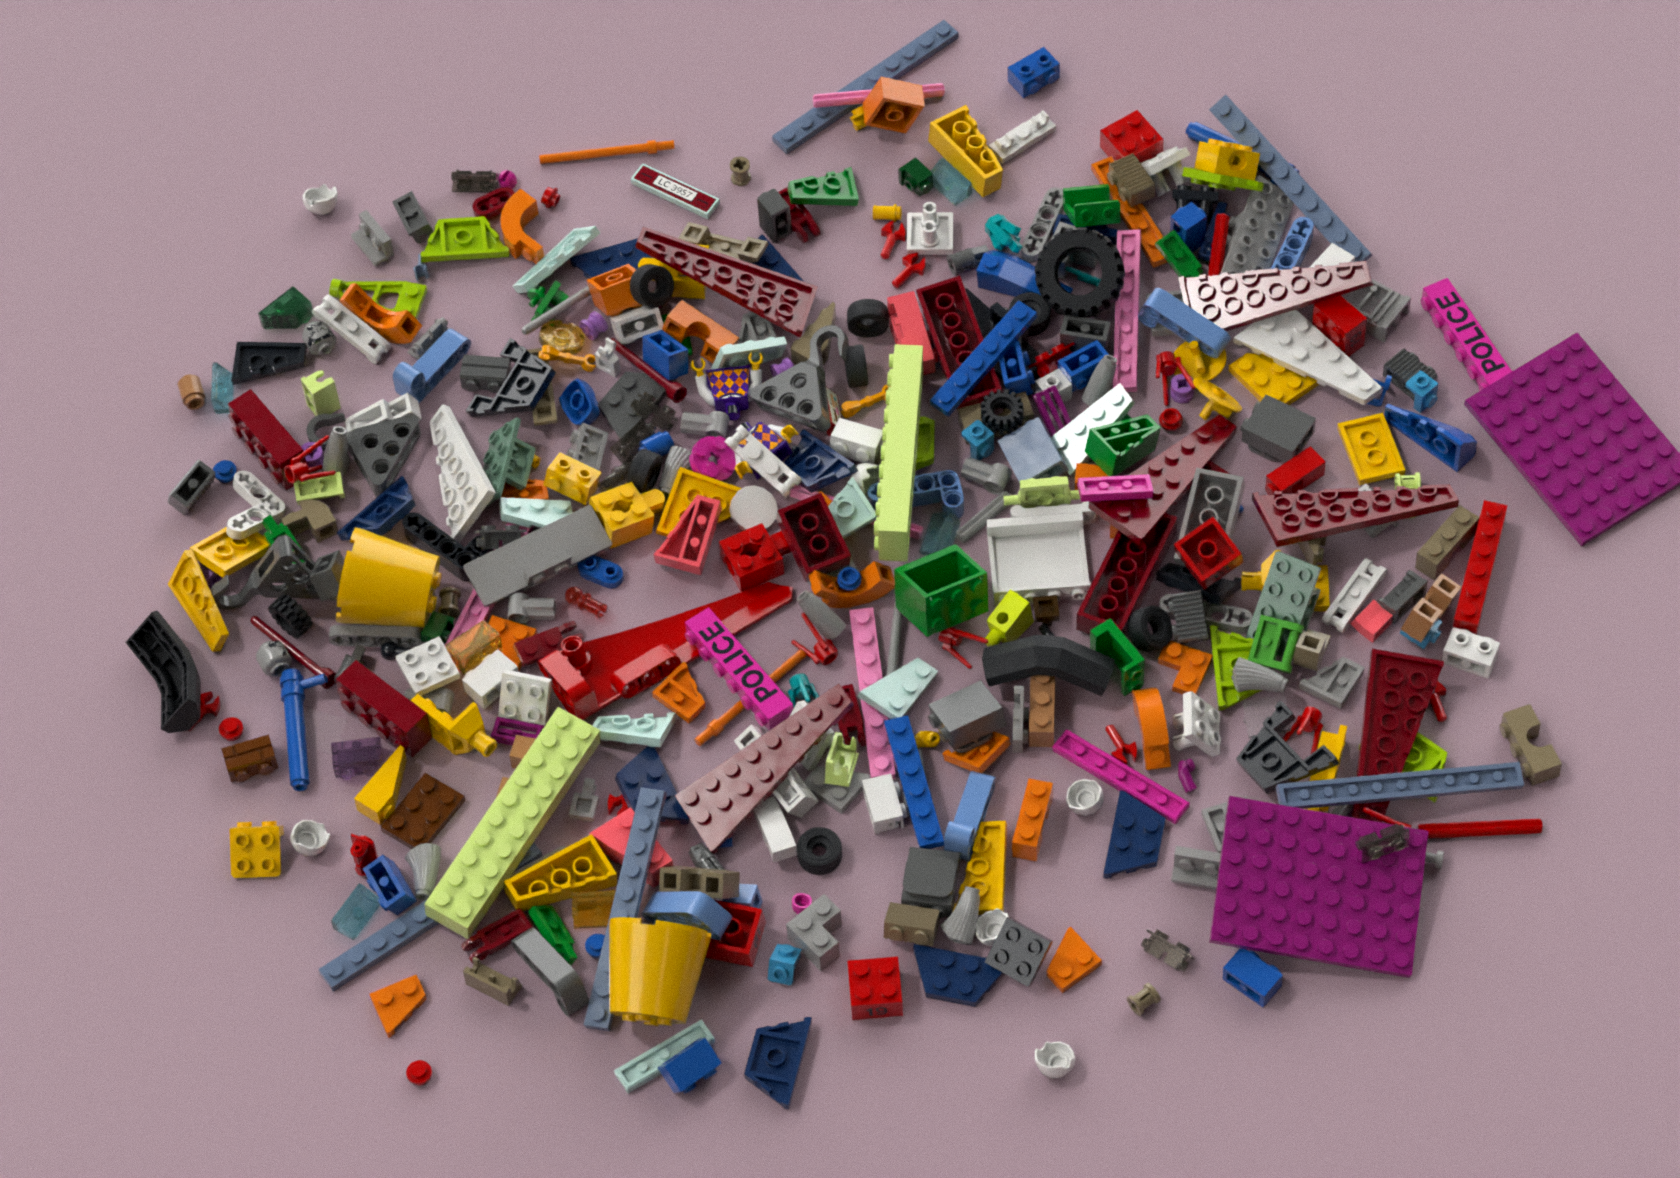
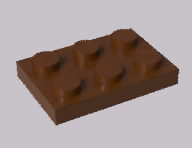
M424 773L382 824L381 831L410 849L420 844H431L466 801L465 796L429 774Z

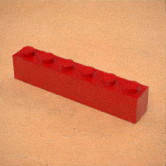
M1486 500L1483 502L1454 617L1453 627L1466 629L1477 635L1506 520L1508 505Z

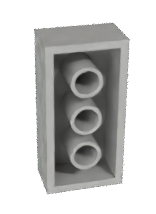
M1196 468L1178 541L1213 516L1232 540L1245 489L1244 477ZM1175 551V564L1186 566Z

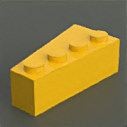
M967 105L930 122L928 142L982 197L1001 189L1003 169L992 149L988 148L984 135L980 134L975 119L971 118Z
M591 834L505 880V893L515 910L521 908L522 911L530 910L532 906L548 905L617 886V873Z

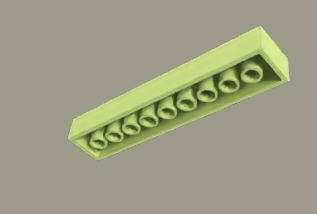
M895 344L894 354H889V368L893 369H890L887 375V386L891 387H888V390H886L885 402L889 405H886L884 409L885 427H883L882 441L886 442H883V445H881L880 482L877 486V497L880 498L876 502L875 516L879 517H876V521H874V550H878L879 560L908 562L923 384V346Z
M557 707L425 902L426 916L467 939L470 938L505 886L504 881L511 877L600 744L599 729Z

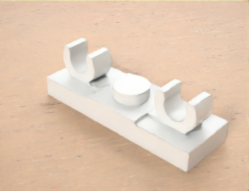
M1042 110L1041 113L1009 131L1000 139H996L995 142L989 145V149H992L996 158L1004 164L1056 131V125L1050 120L1049 115Z

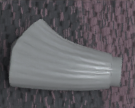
M1104 355L1095 368L1082 396V401L1087 405H1093L1111 390L1117 366V359L1115 357Z
M335 426L326 445L322 472L334 470L335 472H341L343 477L350 466L347 429Z
M672 446L670 448L659 485V490L666 499L669 497L679 468L682 467L693 471L689 462L691 452L686 448Z
M807 590L798 596L796 601L823 637L830 640L841 634L846 625L830 607Z
M1240 657L1235 663L1231 677L1237 692L1264 690L1284 693L1288 683V679L1279 673Z
M420 844L411 849L405 856V860L413 871L415 897L419 900H427L436 884L442 850L436 844Z
M965 887L952 914L940 924L949 940L959 944L972 945L979 913V889Z

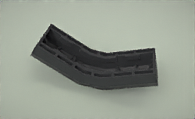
M157 610L151 612L125 643L157 683L161 693V730L167 733L187 731L201 718V680L189 649Z
M1033 635L986 647L983 650L982 656L985 679L989 687L1034 675H1047L1058 677L1101 697L1107 688L1115 659L1065 637Z

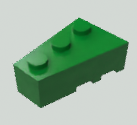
M1146 414L1090 428L1084 452L1108 476H1116L1156 450L1161 427Z

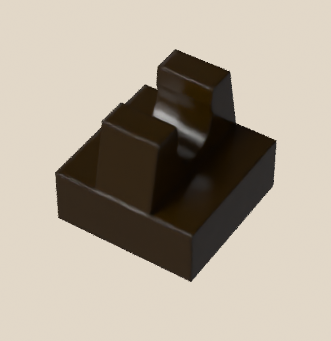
M1057 595L1033 597L1035 623L1042 622V624L1052 626V621H1059Z

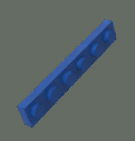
M1018 300L930 399V405L949 417L1038 317L1037 312Z
M907 715L885 720V730L918 846L925 849L944 846V839L909 717Z

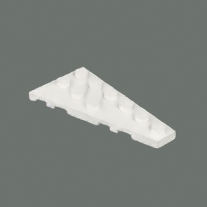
M1297 310L1255 322L1233 339L1234 344L1247 346L1252 349L1253 353L1270 357L1274 363L1303 377L1309 376L1314 378L1318 384L1324 387L1328 385L1337 389L1339 394L1362 405L1367 404L1382 392V387Z
M442 404L431 419L430 427L433 445L437 446L439 454L436 457V464L441 467V474L438 476L443 506H446L449 516L446 518V524L448 527H451L452 535L450 536L460 543L496 492L451 408Z

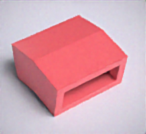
M1373 600L1350 624L1362 636L1373 643L1392 624L1393 615Z

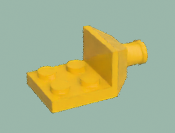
M1275 550L1261 564V571H1241L1242 591L1257 590L1262 592L1275 552H1281V550ZM1317 565L1321 568L1315 587L1321 589L1314 611H1327L1330 607L1328 565Z
M419 694L411 699V702L427 713L432 737L454 755L469 753L475 748L484 757H489L497 748V741L489 737L485 732L484 723L475 702H472L453 720L447 712H440L430 699H424Z

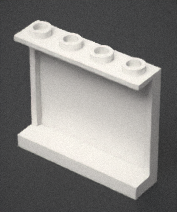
M1082 512L987 520V540L994 605H998L1010 589L1030 604H1033V597L1057 595L1058 601L1069 599L1083 600L1091 582H1089Z

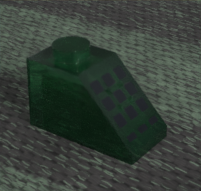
M294 286L258 313L261 327L264 329H297L314 316L312 314L311 301Z

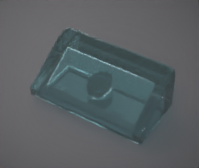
M941 158L931 169L934 187L955 206L972 194V183L946 159Z
M213 362L212 406L216 414L230 413L227 403L233 400L234 385L231 381L232 373L217 362Z
M953 512L932 514L919 551L920 554L930 555L953 545L956 531L960 526V520Z
M359 883L332 918L333 929L354 940L380 906L378 902L379 897Z

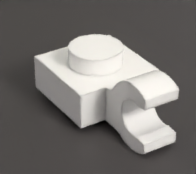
M606 338L605 347L600 346L595 353L596 367L616 377L621 372L619 358L613 353L616 348V342Z

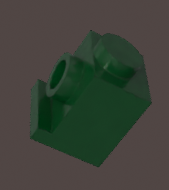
M916 157L898 169L899 184L901 186L905 184L910 191H914L919 197L928 194L934 188L933 173Z
M433 611L421 633L423 643L440 637L445 646L456 624L455 618Z

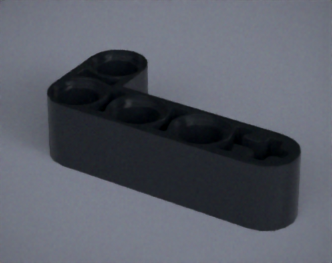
M408 513L403 518L402 523L406 539L418 549L439 556L440 565L462 581H470L463 569L464 564L493 551V549L480 551L481 548H477L476 539L480 538V535L473 538L464 547L419 513Z

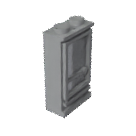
M1373 279L1372 286L1341 295L1367 318L1366 333L1382 342L1387 340L1388 328L1391 325L1396 327L1399 324L1401 312L1408 314L1410 311L1411 297L1403 296Z

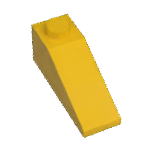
M400 745L354 798L357 811L379 825L396 808L407 762L404 747Z

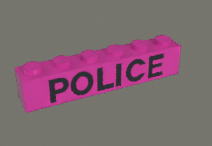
M1448 278L1423 288L1422 298L1420 299L1423 309L1430 313L1435 327L1440 328L1446 343L1455 350L1458 361L1464 363L1469 377L1478 384L1479 391L1512 372Z
M709 607L685 622V637L689 644L695 645L702 659L712 664L715 674L719 678L723 677L726 680L729 690L733 694H738L745 709H751L760 726H765L770 731L789 718L794 709L793 703Z

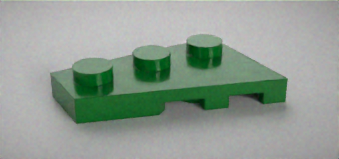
M852 167L844 168V172H827L826 176L818 178L809 176L789 181L787 187L791 204L857 206L859 201Z

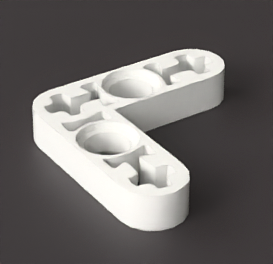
M238 471L235 473L233 479L234 490L253 506L231 517L227 522L226 534L232 539L241 540L264 529L263 520L253 521L250 519L251 517L263 519L271 514L275 522H278L284 517L285 504L252 473L248 471ZM254 494H262V495L265 496V497H264V498H256V497H254L253 495H254Z

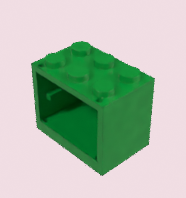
M956 544L894 569L896 608L927 637L989 612L987 572Z

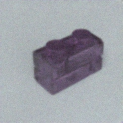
M380 737L331 743L332 764L336 778L347 780L355 775L365 774L366 776H374L384 764L383 746Z

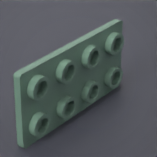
M518 417L510 422H506L489 436L488 443L490 444L483 458V470L496 493L487 506L502 496L505 482L520 491L526 488L536 448L517 438L521 419Z
M1275 552L1246 638L1254 639L1261 615L1303 625V631H1307L1321 589L1315 587L1321 568L1283 552ZM1288 630L1283 631L1277 655L1283 657L1290 634Z

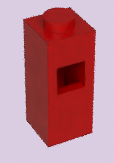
M1311 446L1266 475V493L1274 495V491H1282V494H1297L1298 490H1303L1325 475L1326 461Z

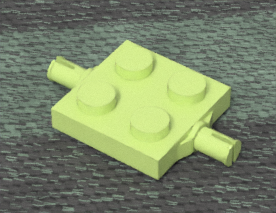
M1068 476L1020 480L1018 495L1003 496L1004 506L1018 504L1023 508L1059 506L1061 504H1070L1071 500L1080 499L1078 490H1070Z

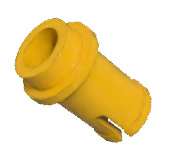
M894 204V206H873V220L883 219L897 222V220L902 218V207L897 206V204Z

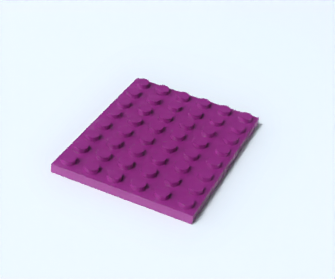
M1578 332L1477 392L1464 402L1470 413L1581 547L1680 485V453Z
M1229 796L1209 943L1410 978L1413 970L1428 831Z

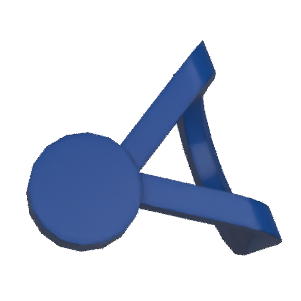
M1387 375L1385 383L1373 379L1383 387L1380 399L1373 398L1367 404L1376 407L1382 405L1392 376Z

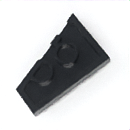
M237 342L231 379L232 384L236 385L304 368L307 353L306 343Z
M1173 563L1166 564L1156 574V580L1168 587H1175L1185 592L1201 590L1203 599L1210 604H1221L1241 588V578L1235 577L1234 581L1220 578L1204 590L1186 566Z

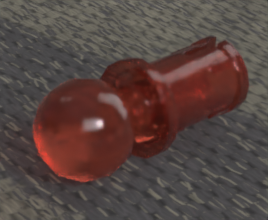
M569 587L565 592L566 601L571 605L578 604V609L581 611L586 610L599 619L604 616L600 611L603 613L607 611L606 604L592 598L588 592L583 594L579 587Z

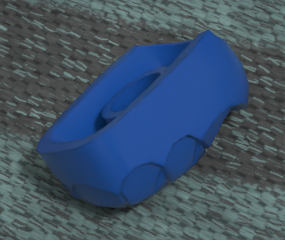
M577 378L573 380L559 397L565 414L576 425L581 426L582 423L590 425L600 415L599 403L596 400L595 392L582 379Z

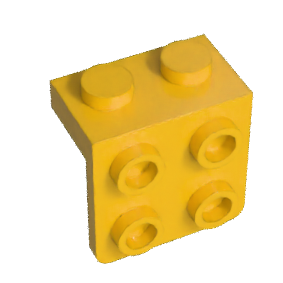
M262 821V826H252V822H237V827L229 828L232 877H277L281 874L280 836L284 835V825H277V821Z

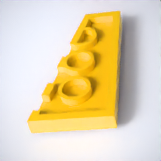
M184 550L168 582V586L212 652L221 651L229 636V632L193 550Z
M1006 820L980 823L972 848L971 860L968 862L965 870L964 882L961 884L958 892L957 903L965 887L980 890L978 915H982L987 911H993L996 908L1004 912L1007 845Z

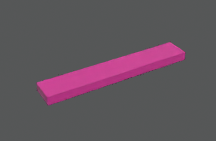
M1067 729L1052 746V751L1118 791H1125L1175 825L1190 807L1188 801Z

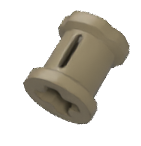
M739 156L730 161V170L733 172L731 174V181L734 185L745 186L751 180V174L748 171L750 162L747 158Z
M454 587L442 588L439 591L441 606L438 609V613L453 618L460 615L458 608V599L461 597L460 590Z
M1150 983L1143 985V989L1134 996L1130 995L1127 997L1130 1008L1139 1016L1144 1014V1010L1150 1005L1161 1001L1159 993Z

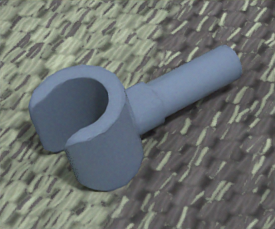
M418 254V264L413 267L416 281L422 276H425L426 279L429 278L427 266L424 262H421V255Z

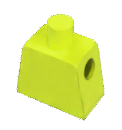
M1011 589L987 619L990 632L985 639L989 641L986 644L988 647L998 645L1000 642L1006 643L1017 640L1034 622L1030 603Z

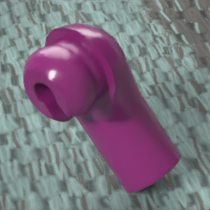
M1192 759L1181 760L1178 763V777L1185 793L1197 789L1190 774L1196 768Z

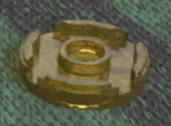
M553 320L542 325L539 332V342L542 346L550 345L559 350V352H568L574 355L584 347L585 334L581 328L569 322L567 325L563 324L561 320Z

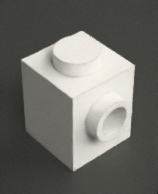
M1060 369L1035 381L1036 391L1034 395L1054 385L1063 402L1072 398V384ZM1050 392L1049 394H1050L1051 399H1052V401H1053V403H1054V406L1056 407L1055 401H1054V399H1053V397H1052V395H1051V392ZM1042 396L1041 399H1042V401H1043L1045 407H1046L1047 410L1049 411L1048 404H1047V402H1046L1044 396Z

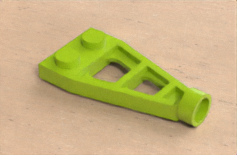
M333 278L329 288V295L340 300L345 293L343 290L346 291L350 284L357 283L362 290L374 291L372 300L380 305L378 302L382 294L397 293L399 297L395 308L389 309L382 305L380 306L394 312L408 310L416 319L427 293L426 285L407 281L346 282Z

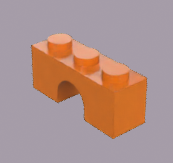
M683 300L667 315L662 328L664 332L679 342H682L688 336H696L702 339L705 344L700 356L712 364L720 347L726 344L735 345L739 340L738 336Z
M1028 778L1012 840V857L1037 862L1042 843L1045 818L1048 819L1053 799V783Z

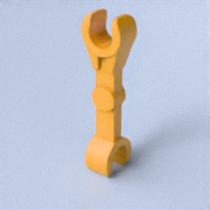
M543 345L542 351H539V359L542 361L560 360L567 364L573 363L581 365L587 372H592L596 368V365L588 363L595 362V356L592 354H587L585 357L575 356L568 352H559V350L550 345Z
M886 384L883 386L882 392L866 396L860 401L855 400L842 403L841 408L843 410L841 413L843 417L850 418L860 411L861 408L870 407L881 400L886 401V390L891 386Z

